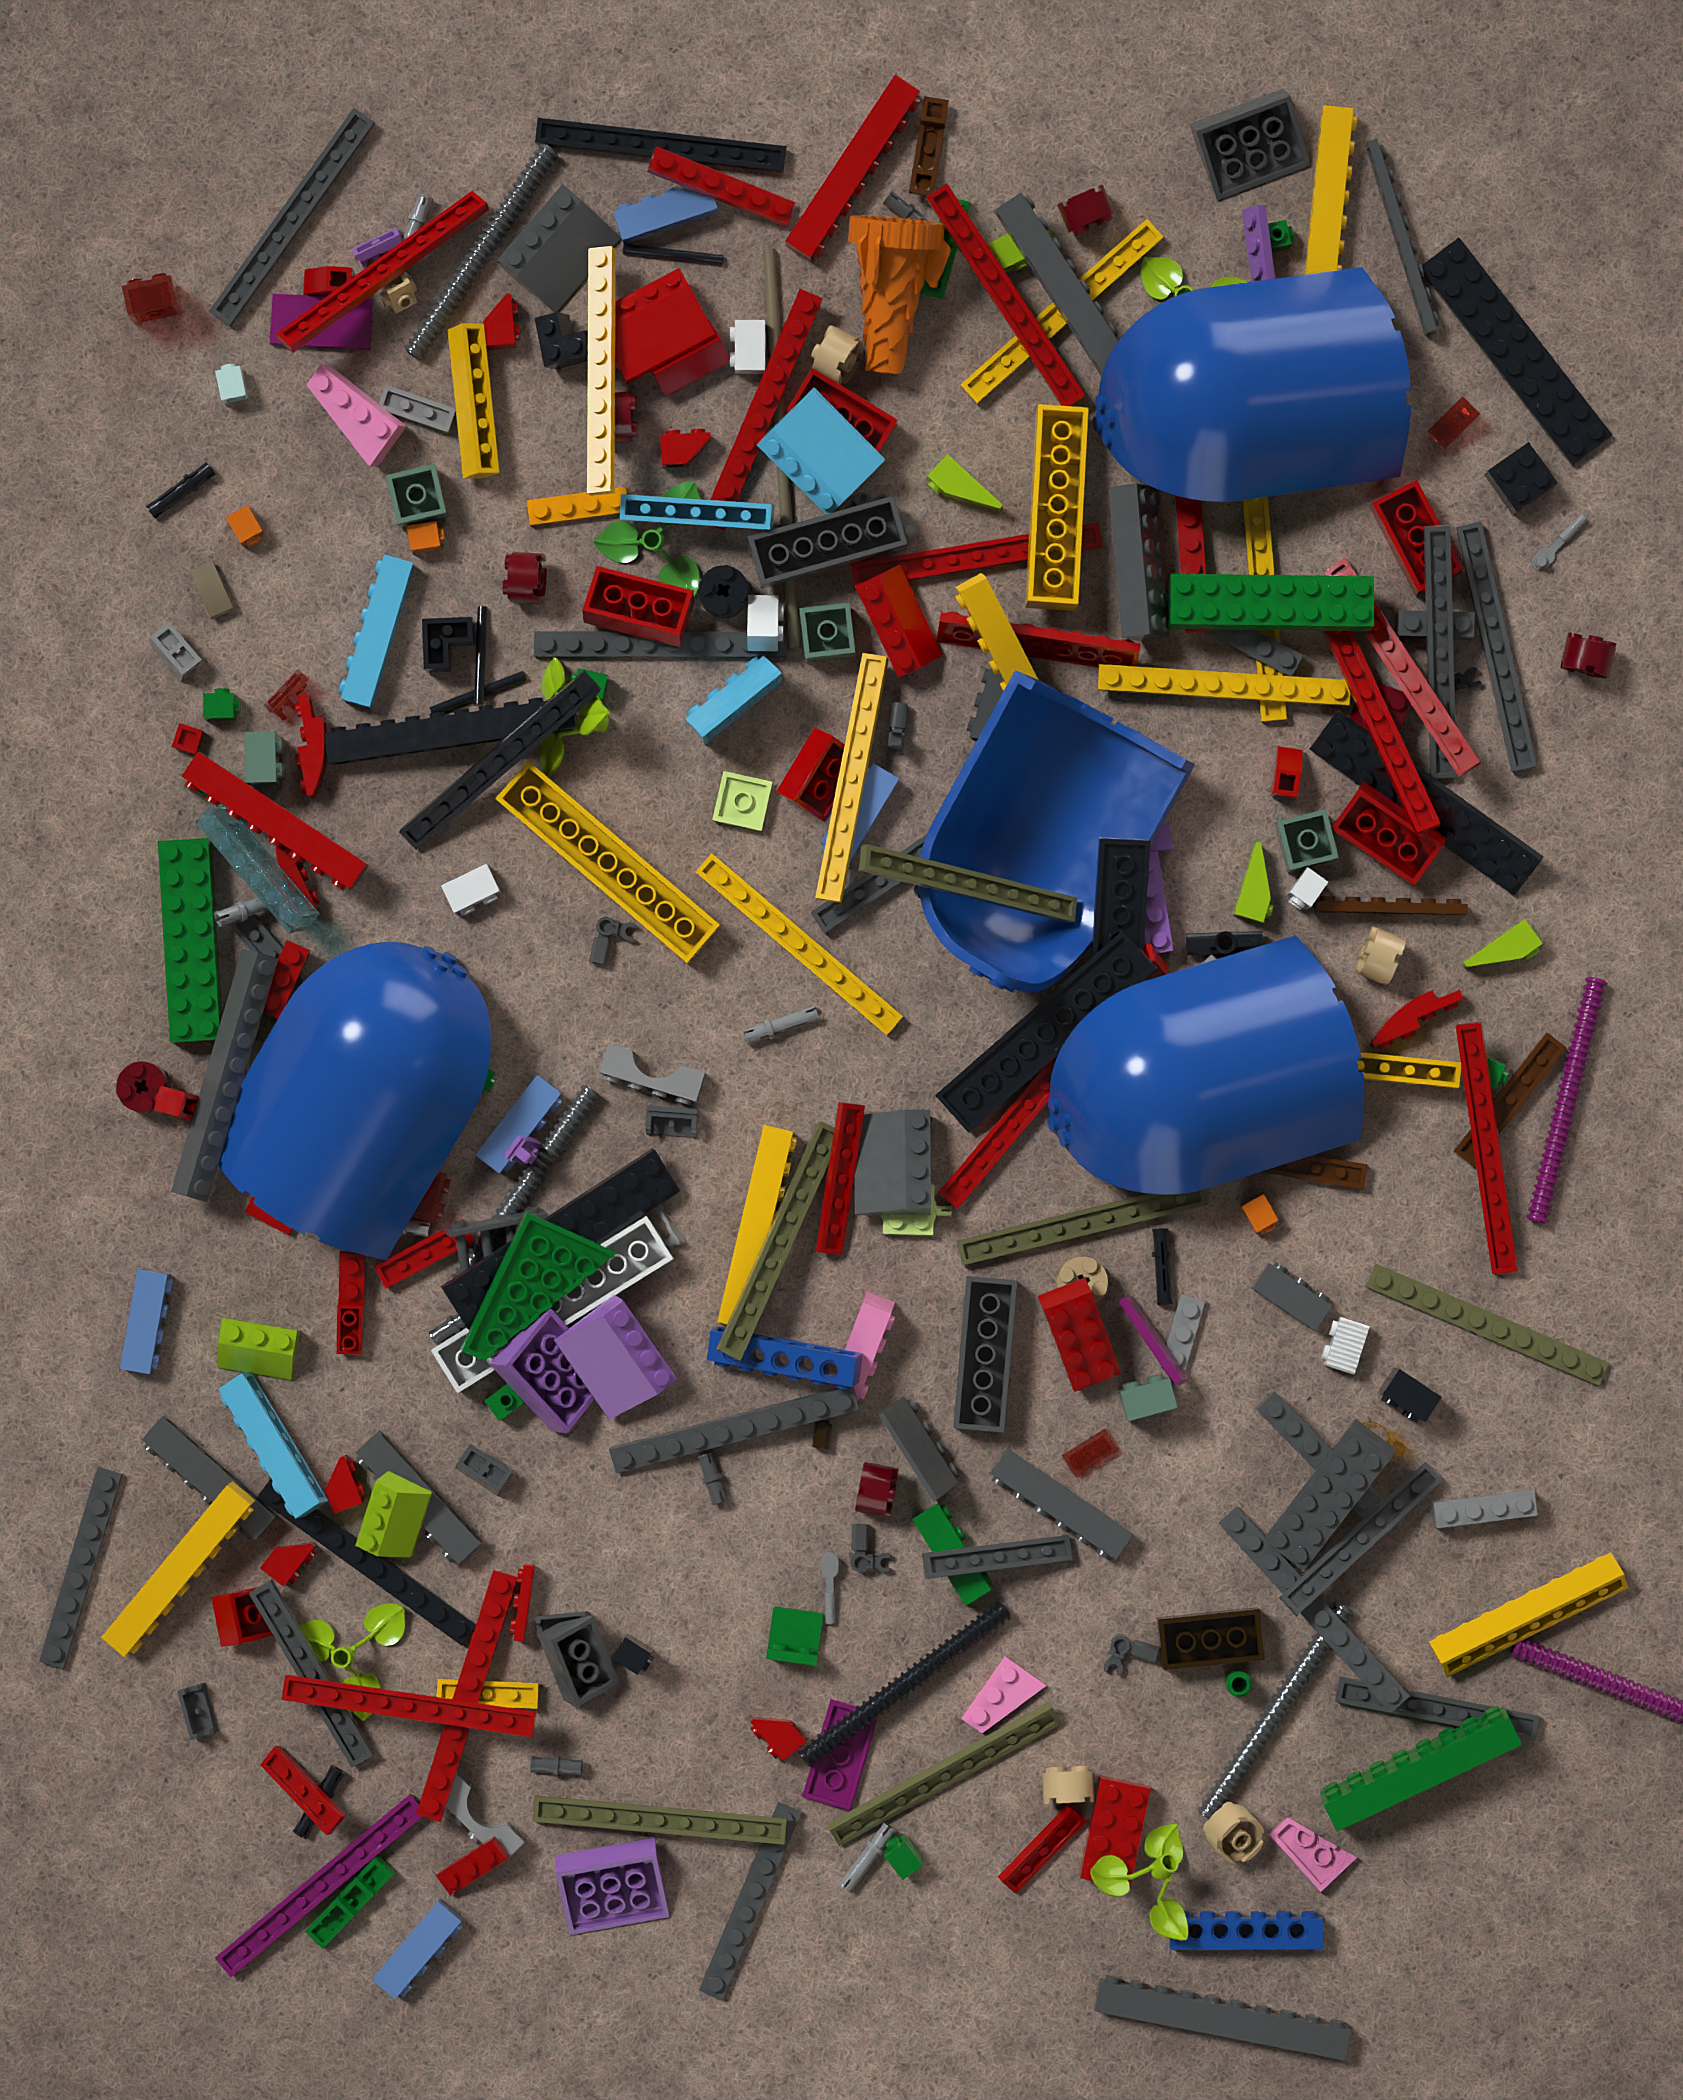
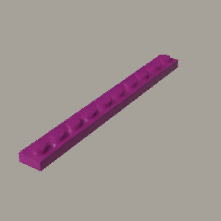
M410 1793L219 1953L215 1959L227 1974L232 1977L422 1818V1816L416 1815L419 1802Z

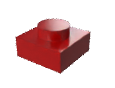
M179 723L172 747L196 755L205 731Z

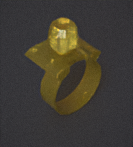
M1373 1421L1362 1423H1376L1381 1426L1386 1434V1442L1396 1448L1393 1455L1403 1457L1406 1446L1396 1440L1392 1442L1395 1435L1394 1430L1386 1431L1381 1424Z

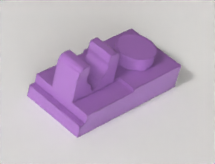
M394 228L352 248V252L356 260H359L365 269L368 267L367 262L369 258L379 259L380 253H387L403 240L397 228Z
M518 1135L503 1156L510 1161L532 1164L540 1152L538 1149L542 1143L536 1138Z

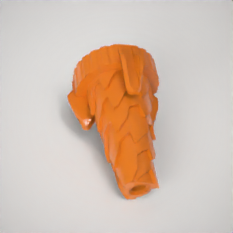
M850 216L848 242L856 244L858 264H860L862 315H865L863 341L866 345L864 370L901 374L906 362L909 333L913 334L914 316L919 304L924 280L927 281L930 287H937L951 248L944 240V227L942 223L896 217Z

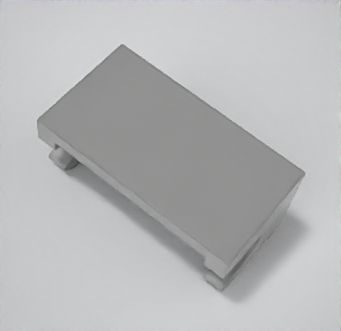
M170 622L150 636V646L181 682L188 677V674L193 669L196 670L199 667L202 659Z

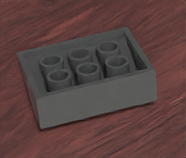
M1284 89L1190 123L1197 150L1217 200L1311 165L1291 96Z
M562 184L497 261L501 268L553 312H558L588 277V249L607 246L614 247L621 237L580 198Z
M898 1110L864 1115L855 1169V1215H931L930 1110Z
M902 1397L878 1412L934 1502L958 1484L956 1477L960 1475L952 1463L947 1465L942 1456L946 1453L938 1441L936 1443L932 1442L929 1435L933 1432L926 1421L920 1422L915 1415L919 1410L913 1400H906L905 1397Z

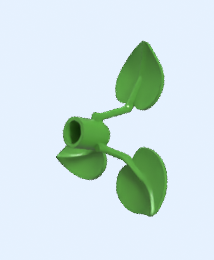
M692 481L674 486L663 496L701 499L697 485ZM617 521L609 525L594 539L593 542L597 549L604 556L618 563H629L635 560L639 554L637 545L643 544L649 550L658 551L670 563L663 566L660 570L659 582L694 590V597L696 596L700 582L697 564L688 556H680L673 561L663 550L665 537L662 532L673 523H666L659 527L657 531L653 529L647 530L643 534L642 539L637 540L639 533L633 524L627 521ZM679 524V525L688 526V525H690V524Z

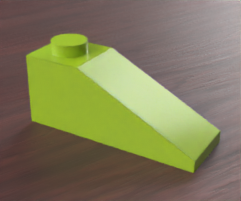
M948 454L927 475V480L929 481L927 486L937 495L942 493L945 497L997 512L1003 508L1001 502Z
M1256 841L1233 915L1262 924L1264 919H1270L1273 905L1269 904L1271 896L1262 844Z
M1524 919L1461 963L1463 968L1519 960L1523 957L1529 960L1540 952L1537 947L1543 943L1526 919Z

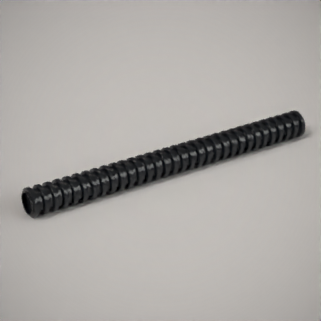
M996 1601V1605L994 1607L991 1605L989 1611L984 1610L982 1616H976L977 1619L975 1621L971 1620L970 1625L965 1624L962 1631L961 1629L957 1630L958 1634H952L950 1640L945 1639L946 1643L943 1645L940 1643L938 1649L933 1648L931 1654H925L926 1658L923 1659L921 1657L919 1663H913V1667H908L905 1673L901 1672L899 1678L894 1677L895 1681L892 1683L889 1681L887 1687L882 1686V1690L880 1692L876 1691L875 1696L872 1697L870 1695L867 1702L865 1700L862 1701L863 1705L860 1707L857 1705L854 1711L850 1710V1714L848 1716L844 1715V1719L841 1721L838 1719L836 1725L831 1724L829 1730L825 1729L824 1734H818L816 1740L814 1738L811 1739L812 1743L809 1745L806 1743L804 1749L799 1748L798 1753L807 1766H810V1768L814 1767L813 1763H819L821 1757L826 1758L825 1754L828 1752L831 1754L833 1748L838 1749L840 1743H846L845 1740L847 1738L851 1739V1735L854 1733L858 1734L860 1728L862 1730L865 1729L864 1725H870L872 1719L877 1720L879 1714L882 1716L884 1710L889 1711L892 1704L893 1706L897 1705L896 1701H902L904 1695L909 1696L908 1692L911 1690L914 1692L917 1686L921 1687L923 1681L927 1682L930 1676L932 1678L935 1676V1672L940 1673L943 1666L944 1668L948 1667L947 1663H953L955 1657L960 1658L959 1654L962 1652L965 1654L967 1648L972 1649V1645L980 1643L979 1639L981 1638L984 1640L987 1633L989 1635L992 1634V1630H997L1000 1624L1004 1625L1006 1619L1011 1620V1615L1001 1602Z

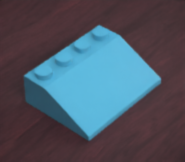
M815 388L795 405L757 444L825 514H830L837 509L885 461V458Z
M757 656L745 665L747 669L740 675L737 672L725 681L728 684L720 691L716 688L706 696L708 700L701 707L696 704L686 713L688 715L685 719L687 724L704 744H707L783 682L782 673L764 656L760 659Z

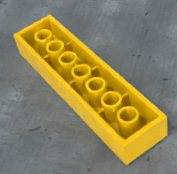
M1038 404L1036 410L1025 608L1076 611L1078 606L1088 408Z

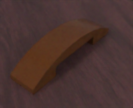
M924 96L909 194L928 196L935 191L949 100Z

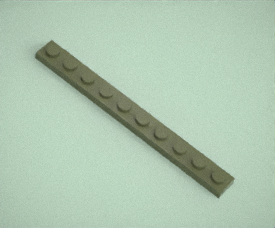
M869 844L862 845L859 871L1066 923L1075 922L1077 897Z
M822 1121L817 1122L716 1348L717 1351L737 1361H741L829 1164L834 1127Z
M1204 1190L1183 1194L1148 1193L956 1242L962 1265L1205 1206L1208 1203Z
M1376 1263L1365 1286L1600 1386L1609 1364L1607 1361Z
M1047 1702L831 1821L827 1826L838 1845L841 1846L1061 1725V1722L1050 1702Z
M534 1796L532 1822L783 1845L786 1842L787 1818Z

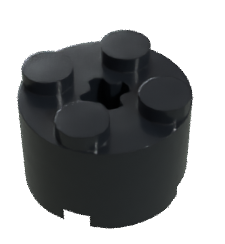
M720 565L709 569L702 576L698 585V594L701 605L708 614L726 619L733 618L744 610L748 602L749 588L746 578L739 570L729 565ZM720 587L724 589L729 588L728 597L724 595L718 596Z

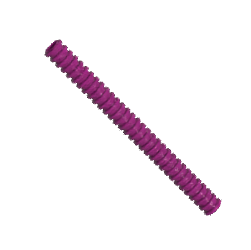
M1595 977L1585 978L1587 984L1583 986L1585 992L1581 994L1583 1000L1579 1002L1581 1008L1577 1010L1579 1016L1577 1015L1575 1018L1577 1023H1574L1575 1031H1572L1574 1036L1570 1039L1571 1046H1568L1570 1052L1566 1054L1568 1061L1564 1062L1566 1069L1562 1070L1564 1077L1560 1078L1562 1084H1559L1560 1092L1556 1094L1559 1097L1554 1102L1557 1105L1553 1107L1555 1113L1551 1115L1553 1121L1549 1123L1551 1129L1547 1131L1549 1137L1545 1139L1547 1145L1543 1147L1545 1153L1541 1155L1543 1161H1540L1541 1169L1538 1168L1537 1171L1539 1172V1176H1536L1538 1182L1534 1184L1536 1188L1532 1192L1534 1198L1530 1199V1203H1532V1206L1528 1207L1530 1214L1526 1215L1528 1220L1545 1224L1549 1222L1547 1215L1551 1214L1549 1208H1552L1553 1204L1550 1203L1555 1198L1552 1195L1553 1192H1556L1555 1185H1558L1556 1179L1560 1177L1558 1171L1562 1169L1560 1163L1564 1161L1562 1155L1566 1153L1564 1147L1568 1145L1566 1143V1139L1570 1137L1568 1131L1572 1129L1569 1126L1574 1121L1571 1118L1575 1116L1573 1110L1577 1108L1575 1104L1579 1100L1577 1094L1581 1093V1089H1579V1086L1583 1085L1581 1078L1585 1077L1583 1070L1587 1068L1585 1062L1589 1060L1587 1055H1590L1589 1047H1592L1590 1042L1594 1039L1593 1032H1596L1594 1026L1598 1024L1596 1020L1600 1016L1598 1010L1602 1008L1600 1001L1604 1000L1602 994H1605L1604 986L1608 984L1605 980Z
M1529 1639L1522 1640L1516 1643V1646L1515 1644L1512 1646V1658L1519 1657L1520 1661L1526 1660L1527 1664L1532 1662L1535 1667L1539 1665L1543 1670L1547 1668L1550 1673L1555 1671L1558 1676L1562 1674L1563 1678L1570 1677L1571 1681L1578 1680L1579 1684L1585 1683L1586 1687L1591 1685L1594 1690L1600 1689L1602 1693L1606 1691L1609 1696L1614 1694L1617 1699L1621 1697L1625 1702L1629 1700L1632 1705L1637 1703L1638 1707L1644 1706L1645 1710L1652 1709L1653 1713L1659 1712L1661 1716L1667 1715L1668 1719L1673 1717L1674 1721L1678 1722L1680 1720L1683 1724V1700L1678 1701L1677 1697L1671 1698L1670 1694L1665 1696L1662 1691L1656 1692L1654 1688L1650 1690L1647 1685L1642 1687L1639 1682L1634 1684V1681L1631 1679L1627 1681L1626 1677L1619 1678L1618 1674L1612 1675L1611 1671L1604 1672L1603 1668L1597 1669L1595 1665L1591 1667L1588 1662L1583 1664L1582 1660L1578 1659L1576 1661L1572 1656L1568 1658L1565 1653L1560 1655L1559 1651L1552 1652V1648L1545 1649L1544 1645L1537 1646L1536 1642L1532 1644Z

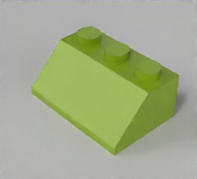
M222 1318L218 1340L217 1368L252 1372L253 1374L292 1380L300 1330L232 1318Z
M390 1471L386 1472L374 1484L355 1546L381 1557H412L433 1492Z

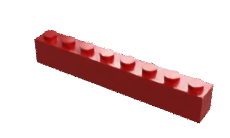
M893 76L785 240L786 247L810 262L814 257L817 259L820 257L825 249L823 242L827 236L832 238L839 227L837 221L840 216L846 217L853 206L850 201L855 194L859 196L867 184L864 182L868 174L873 175L880 165V162L877 160L882 153L887 154L894 144V141L891 140L896 132L900 134L908 122L905 119L910 111L914 113L920 105L919 89L899 76Z
M199 751L181 776L187 780L184 784L196 793L199 789L208 794L205 798L217 807L220 803L229 808L226 812L238 821L241 817L250 822L247 826L259 835L262 831L271 836L268 840L280 849L284 845L291 850L290 856L301 863L305 859L312 864L311 870L322 877L326 873L333 878L331 883L343 891L346 887L352 891L369 866Z

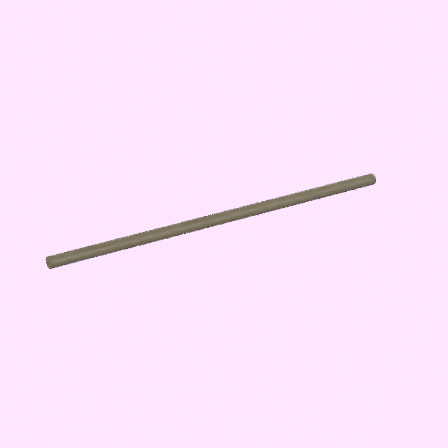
M764 249L768 339L771 357L781 334L775 249ZM783 393L773 416L774 426L786 415L785 393ZM777 466L780 527L793 524L790 478ZM796 580L784 583L788 649L801 648Z

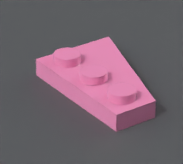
M1004 1656L961 1719L983 1733L1046 1687V1685Z
M1288 1817L1268 1834L1318 1892L1325 1889L1357 1858Z

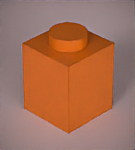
M248 505L226 517L243 547L245 545L252 547L262 541L261 536L265 535Z
M437 521L407 526L409 546L412 554L442 549L441 543L445 542L444 528H439Z
M1264 1194L1240 1206L1255 1233L1261 1231L1263 1235L1276 1228L1273 1223L1279 1220Z

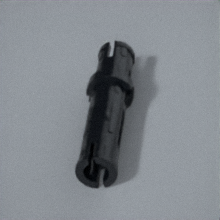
M205 462L189 475L185 474L183 476L184 479L156 500L146 505V508L156 519L192 491L196 492L199 490L198 487L215 476V472Z
M1168 1228L1152 1229L1154 1242L1152 1257L1155 1258L1157 1305L1173 1304L1169 1257L1172 1256V1251H1169Z
M331 1765L321 1784H318L319 1788L329 1798H333L335 1795L334 1791L345 1772ZM304 1812L293 1832L307 1839L315 1823Z

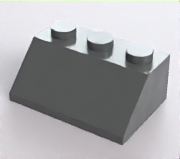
M593 1616L560 1622L538 1634L565 1702L578 1707L619 1683Z

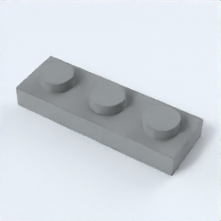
M388 385L384 386L379 405L392 415L448 434L456 415V408Z
M1180 1294L1166 1346L1185 1373L1205 1301Z

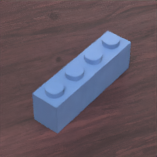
M673 187L664 191V195L658 197L649 195L642 198L640 203L631 205V203L622 204L617 207L616 211H613L624 245L717 214L718 208L715 199L688 188L679 189L678 187Z
M874 763L871 768L868 767L850 862L899 782L898 777ZM828 831L820 842L823 845L822 852L825 850Z
M537 1075L476 1153V1156L499 1174L503 1171L508 1173L516 1162L504 1157L505 1152L518 1135L530 1137L534 1131L538 1133L547 1123L545 1116L551 1110L554 1113L563 1102L560 1099L562 1093Z
M137 1269L120 1369L153 1374L154 1369L158 1370L160 1355L157 1354L158 1344H163L165 1330L161 1329L162 1320L167 1319L169 1305L165 1304L167 1294L171 1295L174 1280L170 1279L171 1274Z
M439 1899L375 1974L372 1980L394 1999L399 1994L404 1997L413 1985L410 1981L415 1975L421 1977L429 1968L426 1962L432 1955L437 1958L446 1948L443 1942L449 1936L454 1938L462 1929L460 1922L463 1918Z

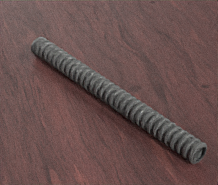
M546 144L538 145L539 150L534 151L535 156L530 157L531 162L526 163V169H522V175L517 177V183L514 182L512 184L513 189H509V195L504 196L505 201L500 202V208L495 210L496 215H492V221L486 223L488 227L482 229L483 234H479V240L473 243L475 245L474 248L471 247L469 249L470 254L465 255L466 260L461 261L462 266L457 267V273H453V279L447 282L449 284L448 287L445 286L443 288L444 293L439 294L440 299L435 300L436 305L431 306V312H427L426 320L423 319L421 321L423 323L422 326L417 327L418 332H414V338L409 339L410 344L405 345V351L418 360L424 359V353L427 354L429 352L428 347L433 346L432 341L437 340L436 335L441 334L442 331L440 329L442 327L445 328V322L450 320V314L453 315L455 313L454 308L459 307L458 302L463 301L462 296L467 295L468 292L466 290L468 288L471 289V283L476 281V275L479 276L481 274L480 269L485 268L484 263L489 262L488 257L493 256L494 253L492 251L497 250V244L502 242L501 237L507 235L505 231L511 229L509 225L515 223L514 218L519 216V210L522 211L524 209L523 204L528 203L527 198L532 197L531 192L536 191L537 188L535 186L540 185V179L545 177V171L548 172L550 170L549 165L554 164L553 159L558 158L557 152Z
M581 1085L580 1088L582 1090L580 1092L577 1091L576 1095L578 1096L576 1099L573 1098V1103L571 1105L568 1104L567 1107L569 1109L567 1112H563V1118L559 1117L558 1120L560 1122L558 1125H554V1131L551 1130L549 1132L551 1134L549 1138H545L546 1142L545 1144L542 1143V1148L534 1162L527 1164L528 1169L522 1171L524 1173L523 1176L518 1177L519 1182L513 1184L515 1186L514 1189L509 1190L510 1195L505 1196L506 1201L500 1203L501 1208H497V1214L495 1216L492 1215L491 1218L517 1214L520 1210L525 1209L523 1207L524 1204H528V1198L533 1197L532 1192L538 1190L537 1185L542 1184L541 1179L547 1176L545 1173L551 1171L550 1166L552 1164L555 1165L556 1162L554 1160L556 1157L560 1158L559 1153L561 1151L564 1152L565 1149L563 1147L565 1144L568 1145V1140L570 1138L573 1139L574 1136L572 1134L578 1131V1125L581 1126L583 1124L581 1121L587 1118V1112L590 1113L592 1111L590 1108L596 1105V1099L599 1100L601 1098L598 1093L586 1085ZM505 1227L490 1229L492 1247L495 1250L498 1248L496 1246L497 1243L502 1242V1236H506ZM480 1234L478 1235L479 1240L473 1243L475 1246L469 1249L470 1267L484 1258ZM459 1267L455 1269L457 1272L455 1274H452L451 1277L459 1275Z
M1335 1601V1607L1330 1609L1344 1624L1345 1622L1348 1623L1349 1616L1352 1617L1354 1615L1353 1611L1340 1602ZM1318 1632L1316 1635H1312L1313 1640L1311 1642L1308 1641L1307 1644L1309 1646L1307 1649H1303V1655L1300 1654L1298 1656L1300 1658L1299 1661L1294 1662L1295 1667L1290 1668L1291 1673L1289 1675L1286 1674L1285 1677L1287 1679L1281 1682V1688L1278 1687L1276 1689L1278 1691L1277 1694L1272 1695L1273 1700L1268 1701L1269 1706L1267 1708L1264 1707L1263 1710L1265 1712L1259 1715V1721L1256 1720L1254 1722L1256 1724L1255 1727L1250 1728L1251 1733L1246 1734L1247 1739L1245 1741L1242 1740L1241 1743L1243 1745L1237 1748V1754L1234 1753L1232 1755L1234 1757L1233 1760L1228 1761L1229 1766L1224 1767L1225 1772L1223 1774L1220 1773L1219 1776L1221 1778L1215 1781V1787L1212 1786L1210 1788L1212 1792L1206 1794L1208 1798L1202 1800V1807L1198 1806V1812L1206 1818L1210 1819L1226 1801L1229 1802L1231 1800L1229 1798L1230 1795L1235 1794L1234 1789L1239 1788L1238 1783L1240 1781L1243 1782L1244 1779L1242 1777L1244 1774H1248V1768L1251 1769L1253 1767L1251 1765L1252 1762L1257 1761L1256 1756L1261 1755L1260 1750L1262 1748L1265 1749L1266 1745L1264 1744L1266 1741H1270V1735L1273 1736L1275 1734L1273 1732L1274 1729L1279 1728L1278 1723L1283 1722L1282 1717L1284 1715L1287 1716L1288 1712L1286 1711L1288 1708H1292V1702L1297 1701L1295 1698L1297 1695H1301L1300 1690L1305 1689V1682L1309 1683V1676H1313V1670L1319 1668L1317 1664L1323 1662L1321 1658L1323 1655L1327 1656V1649L1331 1650L1329 1644Z

